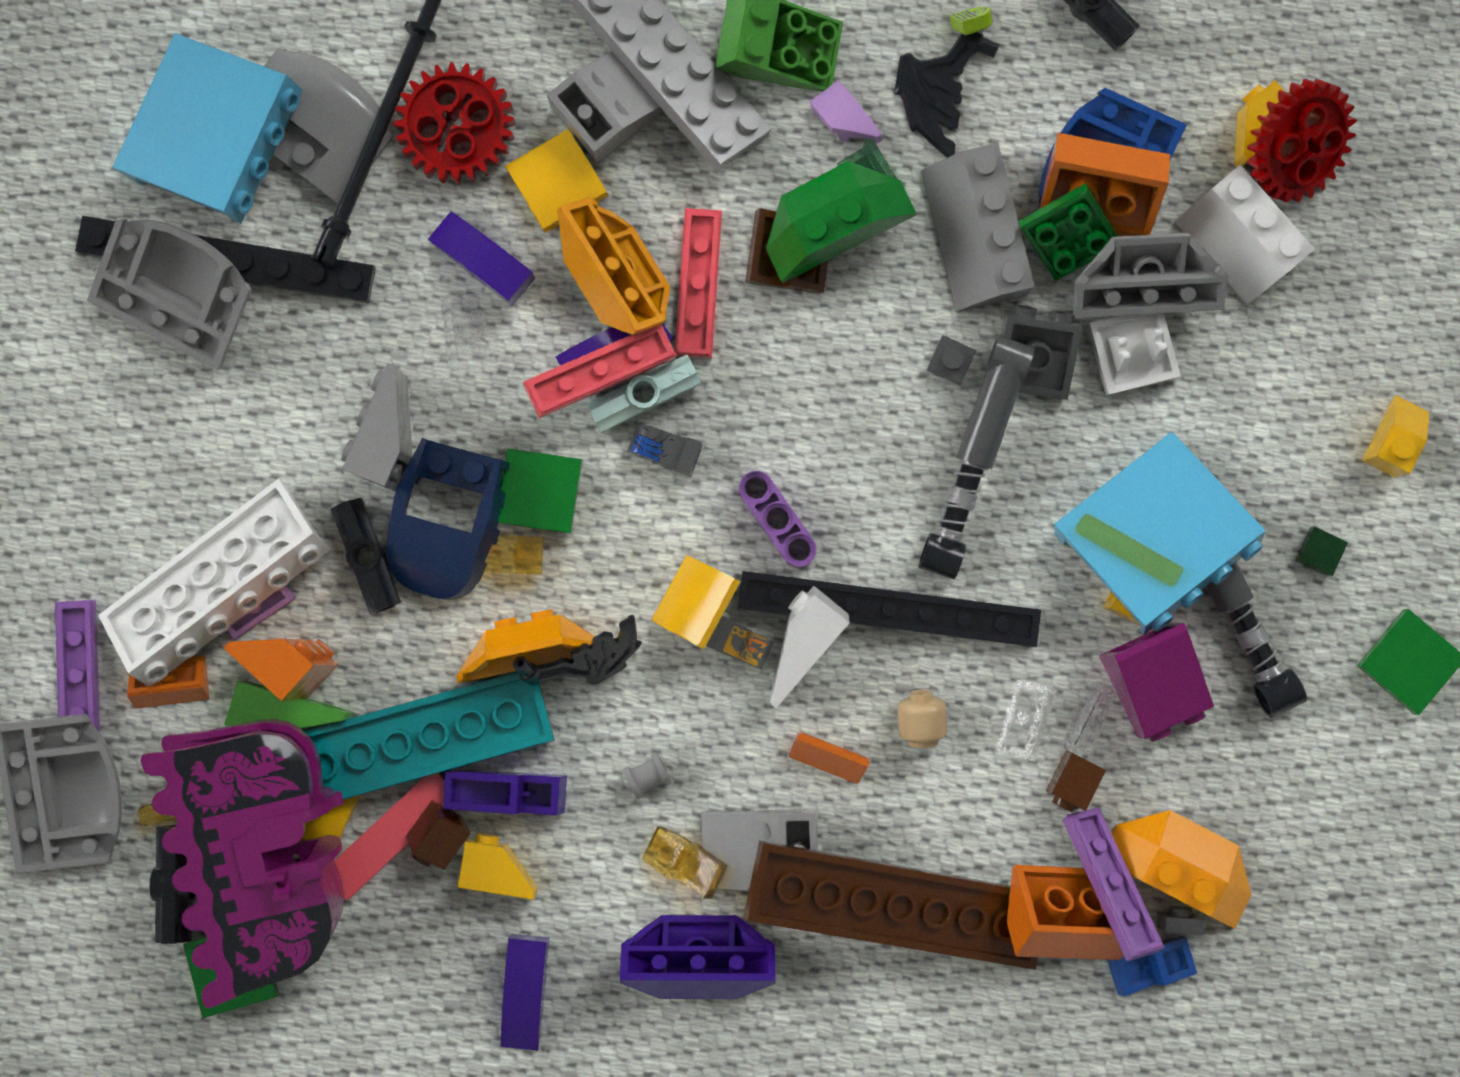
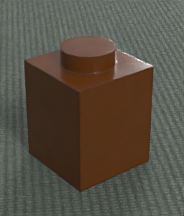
M1065 751L1046 791L1055 795L1052 803L1072 813L1076 806L1086 811L1106 770L1072 752Z
M431 800L406 835V839L412 851L411 855L417 862L428 867L433 864L445 870L471 833L461 815L452 810L443 809L442 805Z

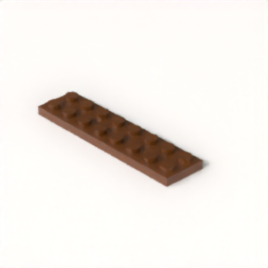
M759 840L743 916L746 921L1036 970L1038 957H1017L1015 955L1007 925L1010 885Z

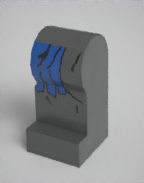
M637 423L627 452L652 461L653 464L692 477L703 445L701 441Z

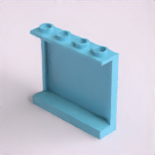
M174 33L112 168L142 185L145 183L225 214L241 224L245 214L250 211L253 205V197L261 180L267 175L269 162L276 147L283 140L284 129L292 112L299 105L303 89L286 74Z
M1170 432L1054 524L1055 535L1064 546L1068 543L1138 621L1141 625L1140 632L1143 635L1151 629L1155 632L1162 630L1173 620L1174 617L1171 614L1183 605L1186 609L1203 596L1204 593L1201 590L1209 583L1213 582L1217 585L1225 580L1233 572L1231 566L1241 558L1248 561L1263 548L1261 542L1266 531L1173 432Z

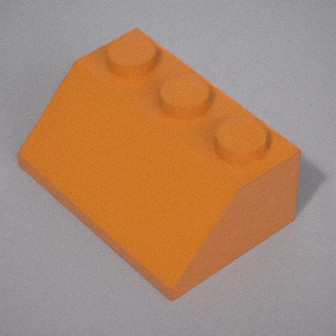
M1058 133L1048 166L1040 208L1086 183L1119 236L1150 235L1169 184L1170 154Z
M301 638L227 642L223 647L281 701L309 698L338 666L332 659L335 652L320 639H317L316 642L311 639Z
M1014 865L1011 875L1007 925L1017 957L1121 960L1124 954L1084 868Z

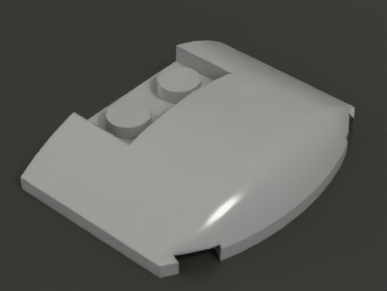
M278 48L264 67L286 74L303 90L300 95L299 105L292 112L284 129L283 140L276 147L273 156L338 205L379 111V106L356 80L333 64L307 53ZM391 128L387 129L373 163L394 138Z
M120 219L115 221L87 301L219 370L222 367L252 289L245 282L238 269L222 253L196 235L179 227L155 220L127 221V219Z
M86 713L0 723V778L16 873L104 864L110 861L113 854L110 852L118 838L121 826V788L118 772L109 747L102 734L90 722L91 719Z

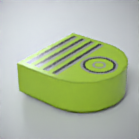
M975 7L949 15L952 28L965 36L984 30L993 23L990 7Z

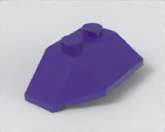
M661 915L642 928L631 939L629 938L621 944L620 984L659 999H739L776 983L775 944L769 939H765L758 931L737 915Z

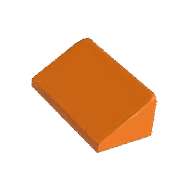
M205 655L188 658L169 672L164 679L152 686L145 685L129 674L128 699L134 708L209 700Z
M801 731L797 732L789 753V758L856 784L860 782L870 763L869 759L865 756Z

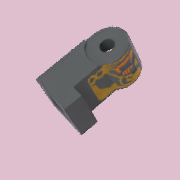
M722 616L706 646L762 669L774 642Z

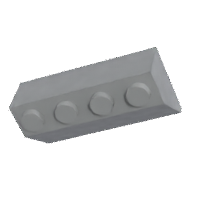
M999 143L961 151L922 169L921 174L956 312L1029 295L1035 285Z

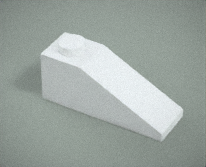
M815 586L807 594L801 591L789 606L792 612L789 614L771 690L770 704L775 708L782 703L850 623L849 614Z

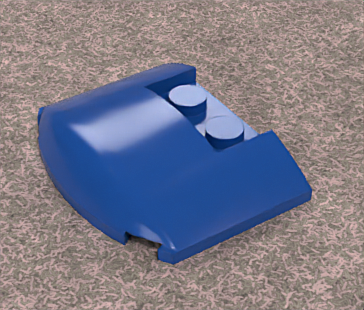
M1104 88L1097 93L1099 96L1081 106L1060 132L1170 154L1171 160L1187 124ZM1054 145L1046 160L1041 177L1038 196L1039 208Z

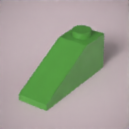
M237 681L224 725L231 726L256 720L278 719L290 722L299 728H306L347 720L353 717L354 711L309 698L281 701L264 685L250 681Z

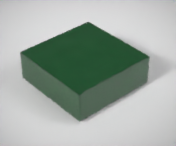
M1315 526L1310 527L1295 561L1324 575L1333 576L1348 542Z

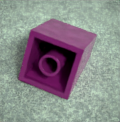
M1185 623L1168 624L1158 632L1152 630L1145 635L1099 655L1139 738H1150L1151 742L1160 740L1172 733L1170 727L1184 722L1185 726L1194 724L1206 717L1204 711L1214 707Z

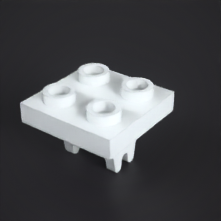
M1164 313L1120 315L1091 322L1087 325L1105 396L1181 377Z

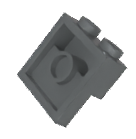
M1015 305L1014 311L1005 310L1000 336L1035 348L1031 365L1023 383H1021L1019 392L1068 400L1083 329L1081 323L1074 320L1072 313L1053 310L1051 317L1037 315V308L1026 305Z

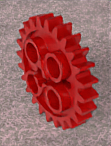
M450 62L448 72L445 73L442 72L437 64L435 65V76L430 77L425 71H421L424 82L418 84L410 80V86L414 91L412 95L403 92L400 94L407 105L395 107L397 114L404 118L393 122L396 130L403 132L396 137L399 145H407L402 150V153L406 159L414 157L411 164L416 170L425 165L424 174L427 178L430 179L437 171L438 179L443 184L448 176L452 175L455 183L460 185L462 175L467 174L473 183L475 182V171L477 170L488 176L489 172L486 165L489 162L498 167L501 165L496 156L497 153L509 154L508 147L503 141H513L515 138L513 132L506 129L515 126L516 122L514 117L507 115L514 109L511 102H503L507 98L505 89L496 90L498 83L495 77L484 82L486 75L482 68L473 76L468 63L464 65L461 72H457L454 63ZM446 93L456 94L454 102L450 105L444 106L439 104L442 95ZM468 95H471L472 99L468 100V102L464 105L465 98ZM483 109L489 112L486 120L482 122H473L471 120L474 112ZM460 118L462 124L460 126L453 125L450 129L448 122L450 120L456 122ZM436 125L439 127L435 136L431 138L421 136L426 126ZM466 141L472 144L468 153L464 155L454 153L455 146L458 143ZM446 142L445 149L442 152H438V148L442 147Z
M1303 79L1301 85L1292 82L1289 93L1282 90L1278 91L1279 102L1277 104L1270 101L1266 103L1269 110L1267 116L1258 115L1257 118L1262 125L1260 129L1251 130V134L1256 136L1257 139L1256 142L1247 146L1248 150L1255 152V155L1247 160V164L1255 167L1249 175L1258 180L1257 184L1268 196L1286 203L1290 199L1300 202L1303 195L1312 198L1314 187L1323 191L1327 177L1333 180L1336 179L1334 168L1336 166H1345L1341 157L1343 153H1350L1352 151L1349 146H1346L1347 140L1356 137V133L1349 131V127L1355 124L1357 119L1348 116L1355 107L1352 104L1346 103L1349 95L1340 92L1341 88L1320 79H1315V81Z

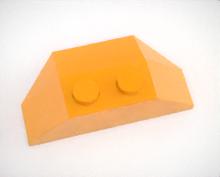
M591 197L560 206L557 213L563 261L599 321L632 335L662 325L666 321L670 285L635 228L612 211L598 206V202Z
M553 609L532 613V621L517 624L516 617L495 621V629L484 632L456 675L457 683L515 672L513 662L519 656L525 657L535 665L547 664L560 658L572 659L571 651L579 648L583 643L590 645L595 635L564 615L554 616Z
M1171 810L1115 825L1111 834L1131 876L1234 929L1236 928L1251 897L1239 845Z

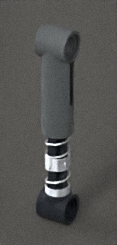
M999 335L997 336L987 362L984 380L956 457L961 460L959 462L962 465L960 471L955 473L957 477L955 486L951 485L946 501L949 503L944 505L946 512L943 520H939L941 526H936V531L929 533L918 568L953 580L956 578L966 550V544L962 542L965 535L963 532L964 526L970 523L967 519L968 514L974 510V505H976V500H978V495L976 494L980 492L978 486L981 477L986 476L983 471L992 470L1021 383H1023L1031 365L1034 347Z
M1236 562L1231 566L1233 572L1225 580L1217 585L1211 582L1206 587L1219 613L1229 614L1232 620L1230 626H1234L1238 633L1235 637L1240 642L1239 645H1241L1242 650L1247 651L1245 656H1249L1254 665L1252 671H1256L1254 676H1256L1257 682L1253 685L1254 693L1263 711L1268 717L1274 718L1305 703L1307 695L1300 679L1292 669H1285L1283 664H1281L1282 662L1276 660V650L1271 649L1268 644L1270 640L1267 635L1268 633H1266L1264 625H1260L1261 620L1256 619L1252 611L1254 605L1249 604L1254 596Z

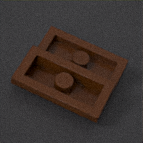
M763 208L757 209L754 216L745 283L811 293H823L828 261L784 283L780 281L766 250L777 211Z

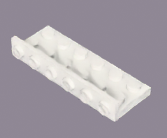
M278 478L98 616L128 674L145 685L152 686L164 679L169 672L185 660L194 656L198 650L215 637L224 633L248 612L256 609L261 602L277 590L286 586L290 580L307 567L315 564L323 555L330 551V547L317 535L287 485Z

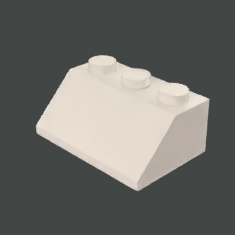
M1241 164L1174 222L1182 233H1189L1227 272V284L1246 306L1315 250Z

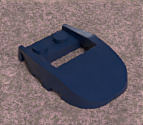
M424 438L421 439L396 488L387 536V562L393 575L403 586L411 591L443 600L461 598L475 588L486 569L487 564L485 560L492 544L496 545L500 530L497 529L500 508L504 509L506 494L500 491L503 469L509 470V462ZM420 477L483 494L471 533L406 515L414 484L417 485Z

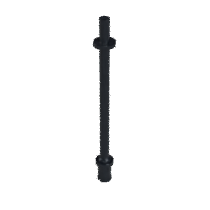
M425 0L417 21H406L404 29L410 34L408 43L335 214L328 219H324L321 228L324 230L314 253L311 255V259L322 266L323 263H326V267L334 268V263L344 239H349L352 233L349 229L348 220L393 117L395 107L401 98L400 94L404 91L424 42H435L437 35L430 27L442 0Z

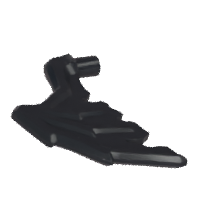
M979 32L966 36L961 33L958 40L945 56L929 60H919L912 53H906L899 57L894 94L900 95L903 101L911 132L917 130L946 158L955 155L956 144L944 136L938 123L948 130L958 129L960 112L956 109L954 103L961 104V91L963 89L962 84L955 81L952 75H961L967 61L977 51L994 58L1000 46L999 43L985 38Z
M629 615L628 618L619 623L620 632L617 638H614L612 632L604 631L593 637L590 645L583 643L579 648L572 650V659L560 658L547 664L535 665L525 657L519 656L514 660L513 667L519 672L521 679L530 685H537L563 676L586 678V683L592 685L599 684L626 668L627 664L625 662L641 646L642 642L637 640L635 616Z

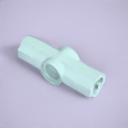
M686 354L646 375L635 376L628 384L587 403V406L602 434L642 413L653 411L659 405L701 385V381ZM643 385L650 386L655 391L652 400L646 403H640L634 398L636 389Z

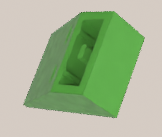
M727 0L715 69L744 79L823 92L833 84L843 22L785 0Z

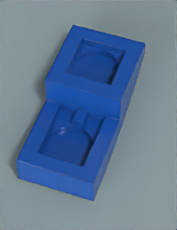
M1186 936L1162 941L1165 948L1159 953L1126 961L1124 956L1121 960H1107L1117 994L1127 996L1156 984L1165 986L1197 974Z

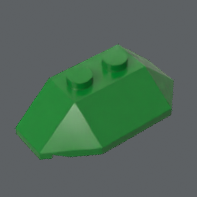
M847 161L781 195L766 250L780 281L784 283L916 216L917 213L901 180Z

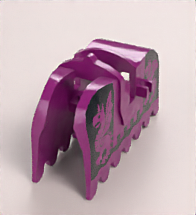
M263 719L207 731L164 736L161 741L164 752L143 754L140 761L145 773L150 776H162L167 781V787L157 792L153 797L152 807L160 815H172L177 819V826L167 831L163 836L162 845L167 852L183 854L187 858V864L176 870L172 876V884L176 890L192 892L197 897L196 904L188 907L183 913L182 923L189 930L203 931L207 935L206 942L198 945L193 951L192 961L200 969H212L217 974V978L206 984L202 991L203 1005L206 1008H211L247 992L300 975L320 959L343 912L344 890L342 879L334 860L342 850V842L338 836L326 835L309 840L301 838L305 833V823L343 804L344 800L341 791H333L332 788L323 786L321 760L316 745L309 735L290 722L278 719ZM298 854L301 858L295 859L293 855Z

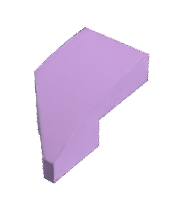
M839 80L809 101L812 111L832 133L838 134L840 141L850 142V138L870 139L871 143H879L883 140L880 131Z

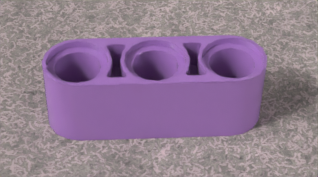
M761 471L746 473L739 484V495L783 560L794 568L807 566L816 555V544L766 473ZM758 479L765 484L767 492L763 497L753 499L747 495L745 486L751 480ZM773 510L783 511L788 518V524L781 530H775L768 525L767 515ZM796 540L805 542L809 548L808 557L802 561L794 560L788 552L791 542Z

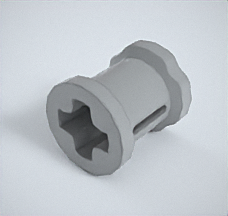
M658 753L653 754L651 760L635 768L626 767L623 769L636 799L642 798L645 791L662 783L665 785L672 783Z

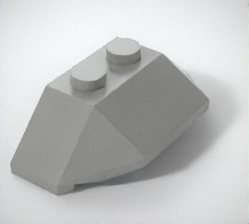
M1189 233L1112 237L1075 280L1073 315L1074 318L1224 310L1228 274Z

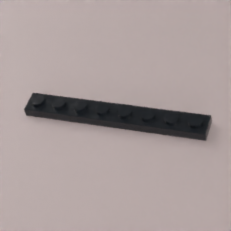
M82 216L75 252L81 255L102 258L115 221ZM196 235L222 253L238 269L247 283L368 304L370 302L376 270L374 265L336 259L334 268H328L325 266L326 263H323L322 266L311 259V254Z
M742 571L738 609L789 615L792 612L789 606L794 598L801 591L807 594L815 586L849 614V621L852 624L1037 647L1041 617L1040 609Z

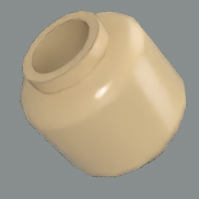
M930 690L911 691L910 697L903 699L898 704L899 736L908 741V745L915 748H929L938 745V740H941L947 734L946 703L942 699L933 696V692Z

